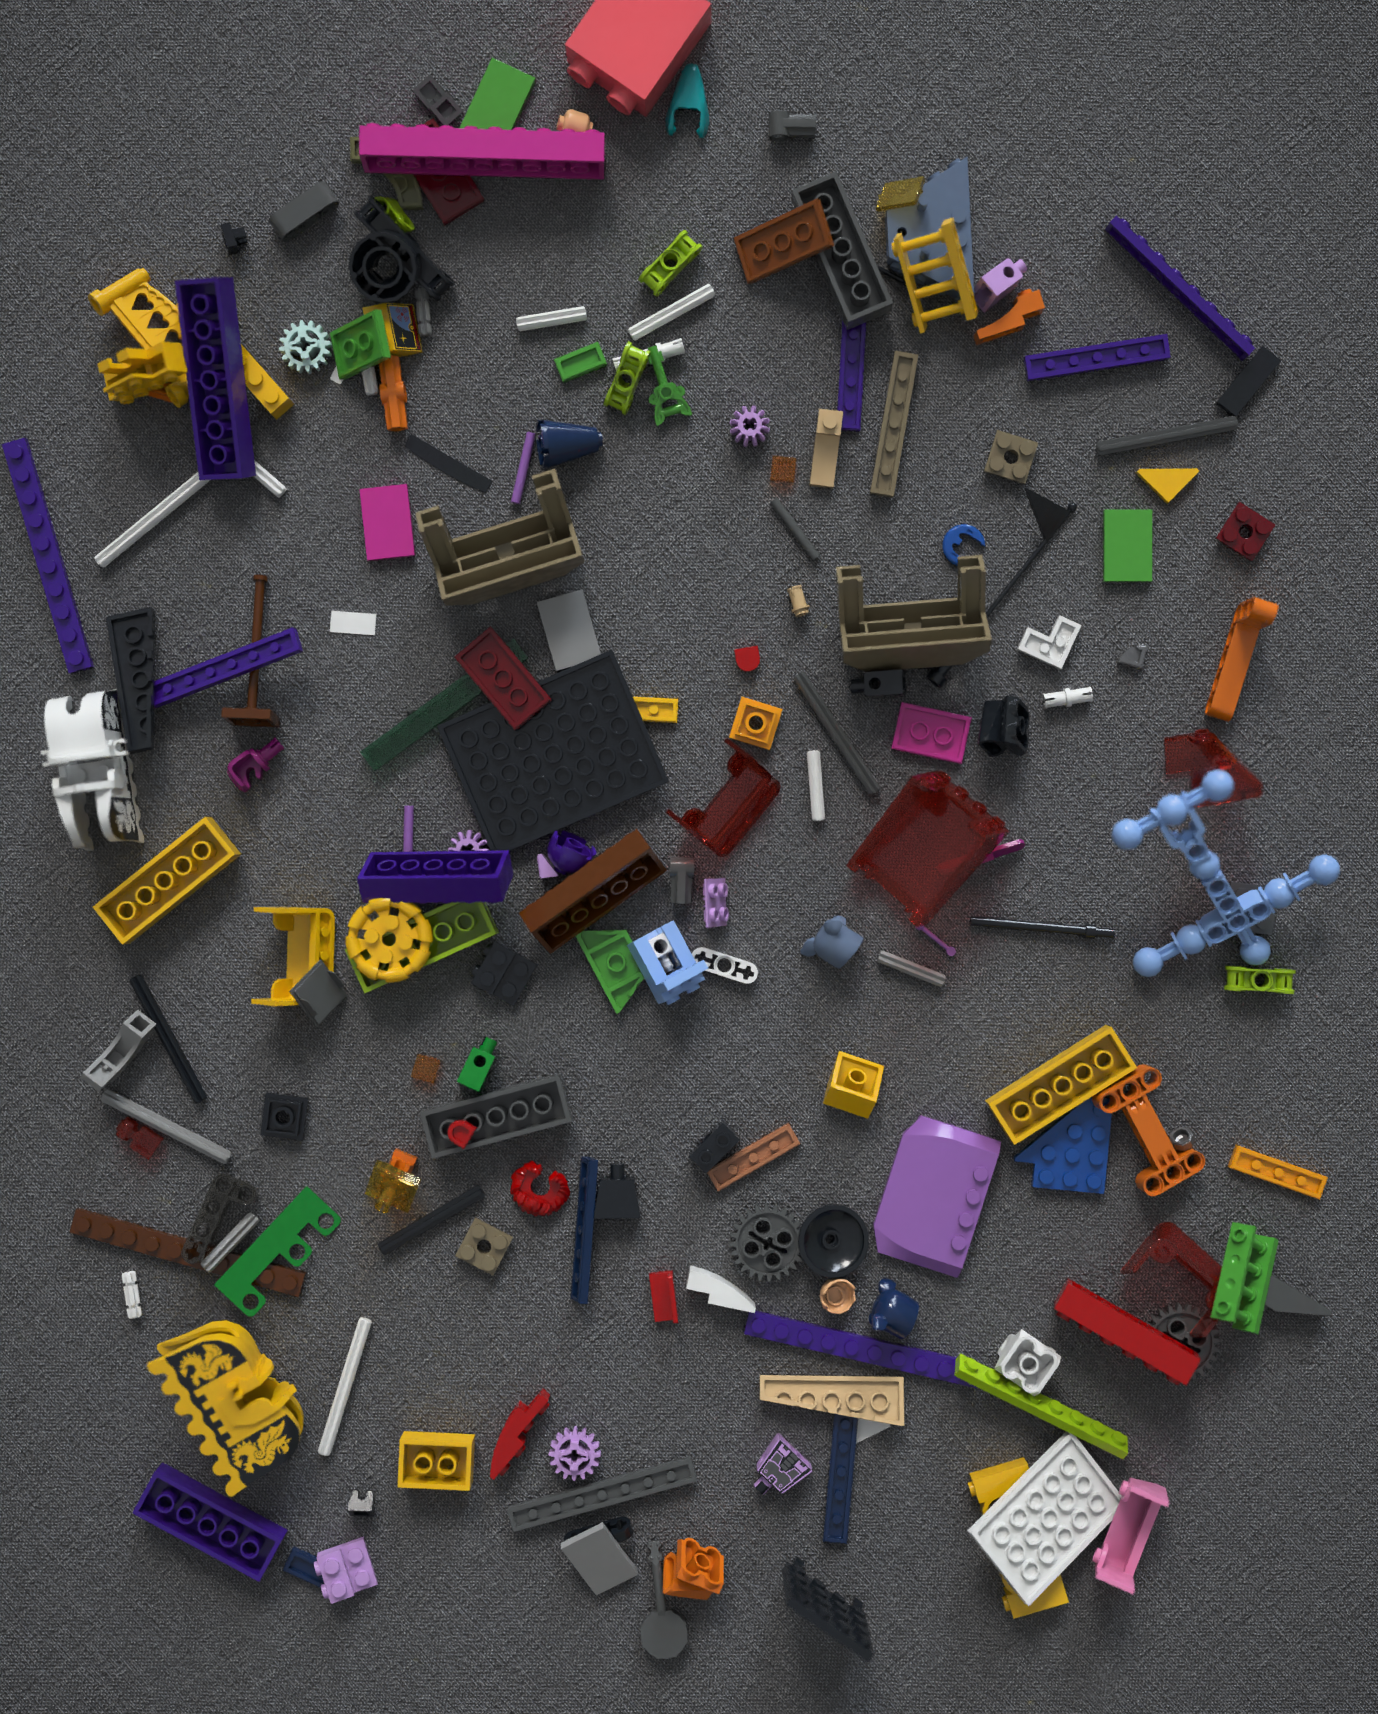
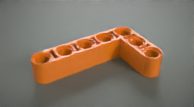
M1252 597L1238 605L1207 701L1205 715L1227 722L1232 719L1259 631L1273 623L1278 611V604Z

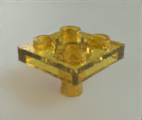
M377 1160L365 1195L378 1200L375 1203L377 1211H380L384 1204L382 1213H388L391 1206L408 1213L422 1179L412 1173L395 1168L389 1163Z

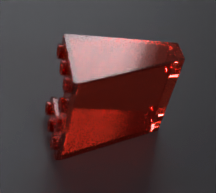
M933 771L911 776L846 865L854 873H857L861 868L866 873L865 877L867 879H875L906 906L904 911L907 914L910 912L913 914L909 921L917 928L929 923L1010 832L1005 827L1006 824L1003 820L990 815L984 804L972 800L969 797V792L961 786L954 785L950 781L951 777L943 771Z

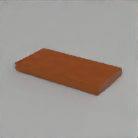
M817 198L733 238L748 284H753L834 247L821 201Z

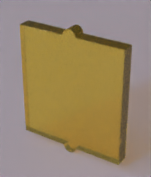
M924 176L885 183L881 194L878 195L877 212L916 205L920 194L923 193Z

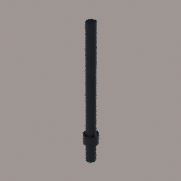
M971 916L970 918L971 926L1081 935L1088 939H1095V937L1114 938L1115 929L1099 928L1092 924L1077 926Z

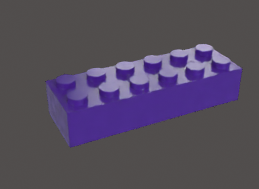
M509 850L370 852L357 877V882L363 903H369V900L376 898L391 899V902L400 903V901L420 904L428 902H442L445 904L451 902L497 903L503 902L514 874Z
M163 1462L153 1473L132 1514L260 1582L288 1531Z

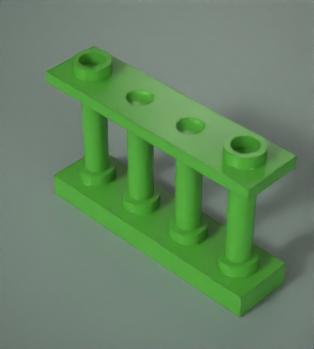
M1232 1222L1211 1318L1232 1322L1233 1329L1258 1335L1279 1240L1273 1237L1256 1235V1226Z

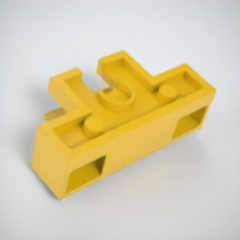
M160 342L148 349L125 348L116 353L118 363H112V358H107L98 363L99 373L104 374L106 383L103 392H108L109 401H120V404L123 405L135 402L134 399L137 397L149 395L151 390L163 388V384L179 379L178 376L187 372L182 344L173 342Z

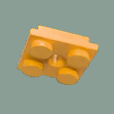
M741 697L729 738L770 750L783 709ZM757 716L762 719L763 726L759 730H753L749 726V720L752 717Z

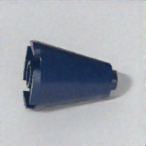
M537 420L536 432H540L536 440L537 453L542 469L598 452L599 447L603 446L602 433L598 432L596 427L549 420Z

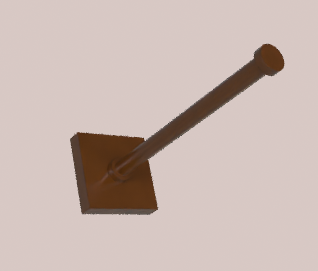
M253 575L255 595L251 643L261 640L264 592L265 583L268 582V576ZM259 669L249 672L247 707H222L221 717L232 726L280 728V718L271 709L257 708Z

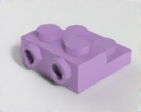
M364 1536L317 1553V1561L314 1562V1568L317 1576L322 1575L324 1584L321 1585L324 1599L329 1598L331 1604L354 1596L355 1592L378 1585Z

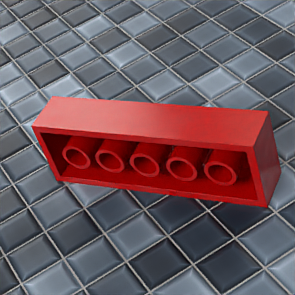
M1067 1278L1054 1302V1309L1057 1311L1056 1315L1068 1322L1070 1319L1078 1322V1327L1089 1334L1092 1331L1100 1336V1340L1111 1347L1116 1344L1121 1347L1122 1353L1129 1358L1135 1360L1138 1357L1142 1359L1145 1367L1156 1373L1159 1369L1164 1372L1166 1379L1176 1385H1179L1180 1382L1187 1385L1201 1360L1196 1351Z

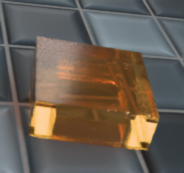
M773 456L770 481L794 483L796 458Z
M418 1053L411 1077L434 1084L441 1060Z

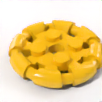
M387 898L371 899L364 907L360 906L348 923L349 933L345 939L350 960L353 959L357 964L356 968L368 978L375 981L377 979L385 980L386 983L404 981L410 978L409 975L413 972H419L431 954L429 948L430 943L433 942L431 924L422 915V910L415 903H404L401 901L400 903L391 902V899ZM391 907L399 909L398 916L390 915ZM375 911L379 917L372 921L369 914ZM412 918L417 923V926L413 929L407 922ZM359 929L366 930L364 939L358 938ZM387 932H392L396 936V942L392 946L386 945L383 941V936ZM414 939L421 941L419 949L412 948ZM366 949L372 956L368 960H365L361 954ZM407 957L410 963L403 967L400 961ZM381 963H389L387 971L380 969Z

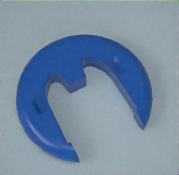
M960 524L954 526L944 536L942 543L943 553L947 560L958 566V557L960 556L955 553L952 545H960L962 539L959 537L960 534L968 535L985 547L983 535L977 528L971 525Z

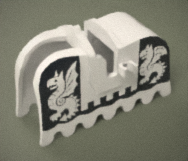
M117 689L86 694L82 699L80 710L72 715L70 714L73 701L71 696L49 699L44 714L49 750L41 751V755H47L48 763H43V767L58 766L60 777L53 778L52 780L53 797L56 799L64 829L73 848L94 851L92 839L88 835L90 820L84 810V804H86L85 792L95 791L100 826L109 842L134 841L144 843V835L139 827L140 810L135 802L137 789L131 776L133 773V763L128 756L129 752L126 748L127 739H125ZM103 757L113 758L108 760L94 761L81 764L77 763V761Z

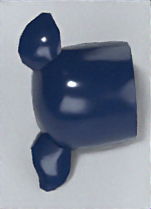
M883 1278L878 1284L880 1294L873 1303L869 1322L876 1331L885 1330L899 1339H904L914 1327L918 1316L919 1303L908 1295L896 1290V1283L893 1280Z

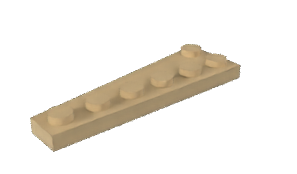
M760 1375V1400L904 1426V1377Z

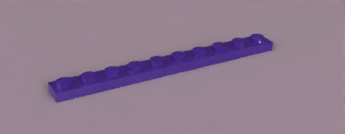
M21 438L2 444L68 673L73 674L94 668L28 439Z
M755 1310V1313L748 1312L744 1334L977 1388L954 1376L955 1360L957 1358L954 1356Z

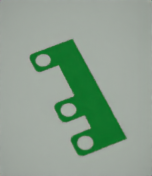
M306 1186L214 1286L244 1314L249 1317L254 1316L263 1307L266 1299L251 1283L279 1253L293 1266H301L311 1255L312 1248L297 1234L309 1222L323 1236H328L340 1224V1216ZM324 1213L332 1215L334 1219L333 1225L328 1229L321 1228L318 1224L320 1215ZM294 1244H300L305 1249V1254L301 1259L296 1260L290 1256L289 1250ZM247 1294H254L258 1297L259 1303L256 1308L250 1310L244 1307L243 1299Z

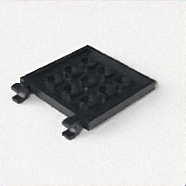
M795 1556L793 1564L791 1565L787 1562L782 1569L786 1606L869 1663L874 1656L866 1614L861 1610L863 1602L853 1597L851 1606L845 1603V1598L839 1593H831L825 1589V1584L819 1579L814 1578L812 1580L808 1577L802 1568L804 1561Z

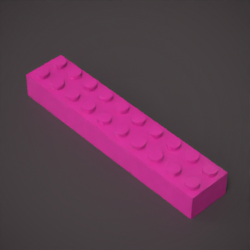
M376 123L360 126L359 156L365 173L604 180V133L594 129L586 130L585 132H575L573 129L551 131L547 128L531 131L522 127H516L512 130H503L500 127L478 129L475 126H466L463 129L454 128L449 125L430 128L423 124L416 125L415 127H405L402 124L380 126Z

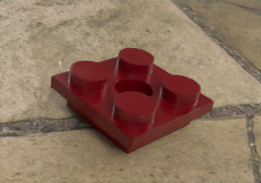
M1238 502L1215 539L1252 562L1275 527V524L1241 502ZM1241 526L1249 529L1250 536L1248 538L1240 536L1239 528Z

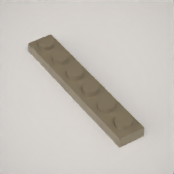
M901 351L894 352L869 494L894 497L918 354Z

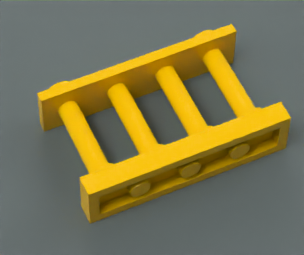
M953 217L943 220L939 232L905 242L902 233L896 234L892 243V250L894 256L899 257L914 310L912 321L914 326L919 328L920 334L926 331L927 321L952 314H965L967 321L975 319L978 314V308ZM937 242L946 243L948 252L945 253V256L910 265L907 251ZM947 265L953 268L954 276H952L951 280L917 289L914 279L915 274ZM952 289L959 291L961 299L958 300V303L926 312L923 311L920 298Z

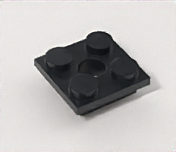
M266 1092L260 1135L303 1141L309 1098ZM280 1111L288 1112L290 1116L288 1123L279 1121L278 1113Z

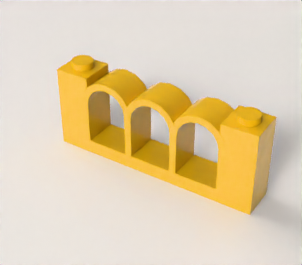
M1024 1457L969 1473L971 1482H967L971 1496L977 1497L982 1515L988 1510L993 1500L1000 1498L1029 1469ZM999 1572L1005 1586L1003 1588L1006 1595L1001 1598L1006 1612L1011 1611L1013 1619L1069 1603L1061 1574L1030 1606H1027Z

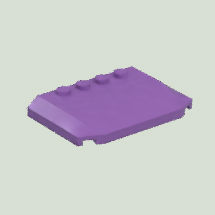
M920 1115L901 1135L873 1222L877 1252L958 1278L963 1268L996 1166L1001 1141Z

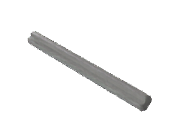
M106 1089L101 1096V1101L223 1164H226L231 1158V1151L110 1089Z

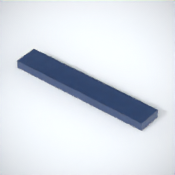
M582 1156L579 1178L571 1299L579 1304H588L598 1170V1160L590 1156Z
M834 1414L823 1542L847 1544L858 1418Z

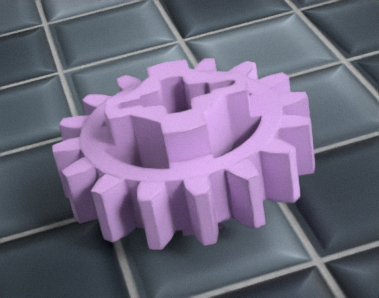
M574 1426L573 1432H570L566 1427L564 1435L558 1432L556 1434L557 1441L552 1440L550 1446L554 1449L549 1450V1456L554 1458L551 1459L550 1465H557L555 1473L563 1471L564 1479L568 1475H572L573 1481L576 1480L577 1475L585 1479L586 1471L593 1474V1466L599 1465L597 1458L601 1456V1451L595 1449L599 1447L600 1443L599 1441L593 1442L594 1433L589 1436L586 1435L587 1428L578 1432L577 1426ZM571 1439V1442L567 1445H562L565 1441ZM580 1440L584 1441L588 1446H585ZM572 1450H577L578 1457L573 1456ZM583 1461H588L584 1466L579 1467Z

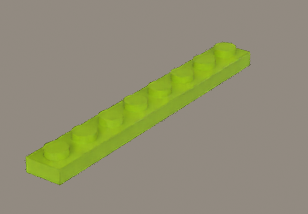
M961 1353L956 1358L954 1376L1121 1459L1127 1456L1128 1436L1041 1393L1036 1396L1031 1395L995 1369L989 1368L973 1358H969Z

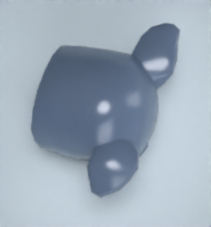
M834 916L833 919L825 921L815 937L806 940L800 952L807 957L817 954L818 957L828 964L840 969L854 955L863 943L864 937L846 926V918Z

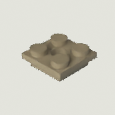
M997 430L984 472L1025 485L1038 442ZM1005 453H1014L1017 458L1016 463H1007L1004 459Z
M475 1217L455 1256L494 1275L513 1236ZM481 1240L489 1241L491 1249L487 1252L481 1251L478 1247V1242Z

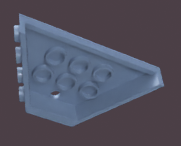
M967 156L963 160L959 158L954 160L947 166L948 169L942 173L938 171L932 174L927 179V183L921 187L919 184L912 187L907 192V196L901 200L899 197L895 198L887 205L888 208L884 216L886 260L894 272L903 274L899 257H895L892 250V243L896 234H898L897 231L899 229L906 231V235L903 237L905 242L939 232L943 220L953 217L974 293ZM937 242L907 251L910 265L945 256L948 250L946 243ZM947 265L915 274L914 279L918 284L924 285L925 283L930 286L951 280L954 272L953 268ZM952 289L938 293L943 296L947 294L953 297L956 303L961 299L958 290Z

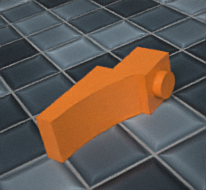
M1027 289L1018 293V297L1013 302L1014 307L1007 314L994 323L976 330L973 336L976 345L1022 331L1025 326V319L1042 314L1045 305L1040 290L1032 292L1031 289Z

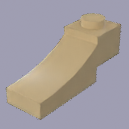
M819 409L809 486L832 489L834 487L843 411Z

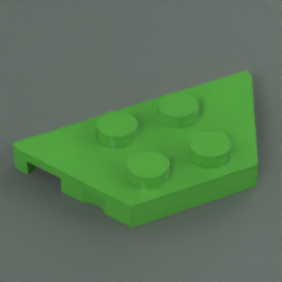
M627 930L582 931L575 937L616 1014H618L644 979L627 947L633 941Z

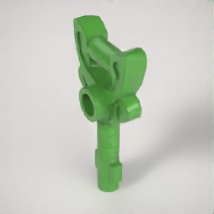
M657 345L649 347L648 350L651 351L648 361L649 364L653 365L659 386L654 388V394H651L648 398L649 403L655 405L654 420L656 425L659 426L666 417L678 413L691 416V409L682 398L685 394L684 387H676L675 383L667 382L662 365L664 360L662 352L658 351ZM666 400H677L678 404L662 408V404Z

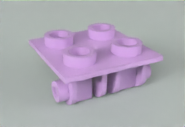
M725 878L704 879L703 896L705 895V898L703 900H705V905L703 907L705 908L704 922H706V928L727 926L729 911L726 907L728 886L725 883Z

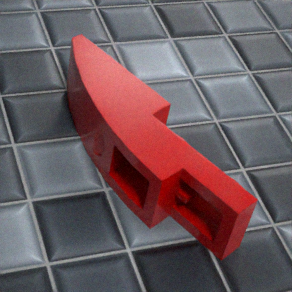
M544 1389L537 1394L528 1406L520 1400L507 1418L493 1453L490 1478L493 1480L498 1474L503 1476L511 1466L509 1461L514 1456L518 1458L525 1450L526 1436L522 1432L526 1434L534 1424L532 1419L537 1413L541 1416L550 1405L548 1403L550 1394Z

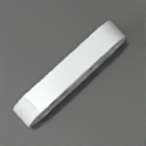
M698 947L692 952L696 962H698V959L695 958V955L700 954L701 951L706 952L705 956L712 959V954L718 955L714 961V969L708 968L705 971L746 984L754 982L758 976L757 967L749 961L705 947ZM726 958L730 960L731 969L729 971L721 972L718 969L717 964L720 959ZM705 961L707 967H709L711 963ZM735 961L740 962L738 968L746 969L747 966H750L754 975L748 976L747 979H744L743 974L737 971L736 976L731 975L735 969Z

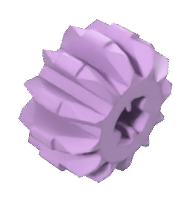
M743 406V414L735 411L734 416L736 419L730 420V425L734 427L730 430V434H738L735 438L736 443L744 439V447L748 446V441H752L753 447H756L757 439L762 442L765 441V436L762 433L767 434L770 431V428L765 426L769 423V418L761 419L764 416V411L761 410L756 414V406L751 407V412H748L747 407ZM745 423L749 425L754 423V430L751 428L745 430Z
M467 830L466 838L462 832H459L458 837L461 841L452 838L451 842L456 845V848H448V851H463L464 846L472 844L474 847L472 850H490L482 849L481 847L487 844L486 840L478 842L481 833H476L472 839V830Z

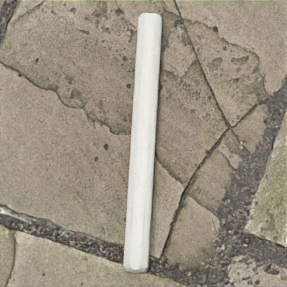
M198 472L97 554L94 558L97 564L103 568L106 567L210 480H199Z
M361 1317L357 1323L318 1449V1453L324 1456H329L332 1452L372 1321L368 1318Z

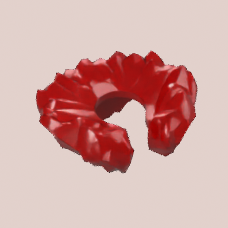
M530 1161L529 1163H524L523 1167L516 1169L511 1175L510 1193L513 1195V1202H517L521 1210L529 1215L544 1217L547 1214L549 1216L553 1211H559L564 1202L569 1199L570 1189L568 1181L562 1173L555 1170L549 1176V1191L545 1195L535 1194L531 1189V1183L542 1173L543 1168L541 1164Z

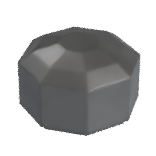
M1185 1127L1173 1130L1169 1138L1175 1150L1186 1151L1192 1148L1195 1142L1193 1133L1189 1128Z

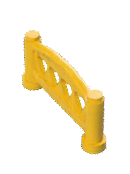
M144 268L132 271L101 291L95 290L88 294L91 306L100 316L112 311L143 349H148L160 342H165L169 332L177 333L178 339L182 340L178 308L167 297L148 284L151 281L150 275ZM139 295H144L147 298V302L154 306L152 310H132ZM158 313L162 315L163 321H166L169 327L148 328L152 315ZM186 373L178 376V380L171 382V384L165 387L169 399L178 408L187 404L189 399Z

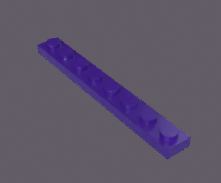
M1115 216L1109 222L1105 230L1242 361L1256 349L1248 336L1241 335L1235 329V325L1230 319L1223 318L1212 302L1204 300L1200 296V291L1195 286L1189 285L1183 280V275L1177 269H1172L1166 263L1162 254L1154 252L1148 246V242L1141 235L1137 236L1131 230V226L1126 220Z
M292 627L154 681V709L303 652L297 629Z

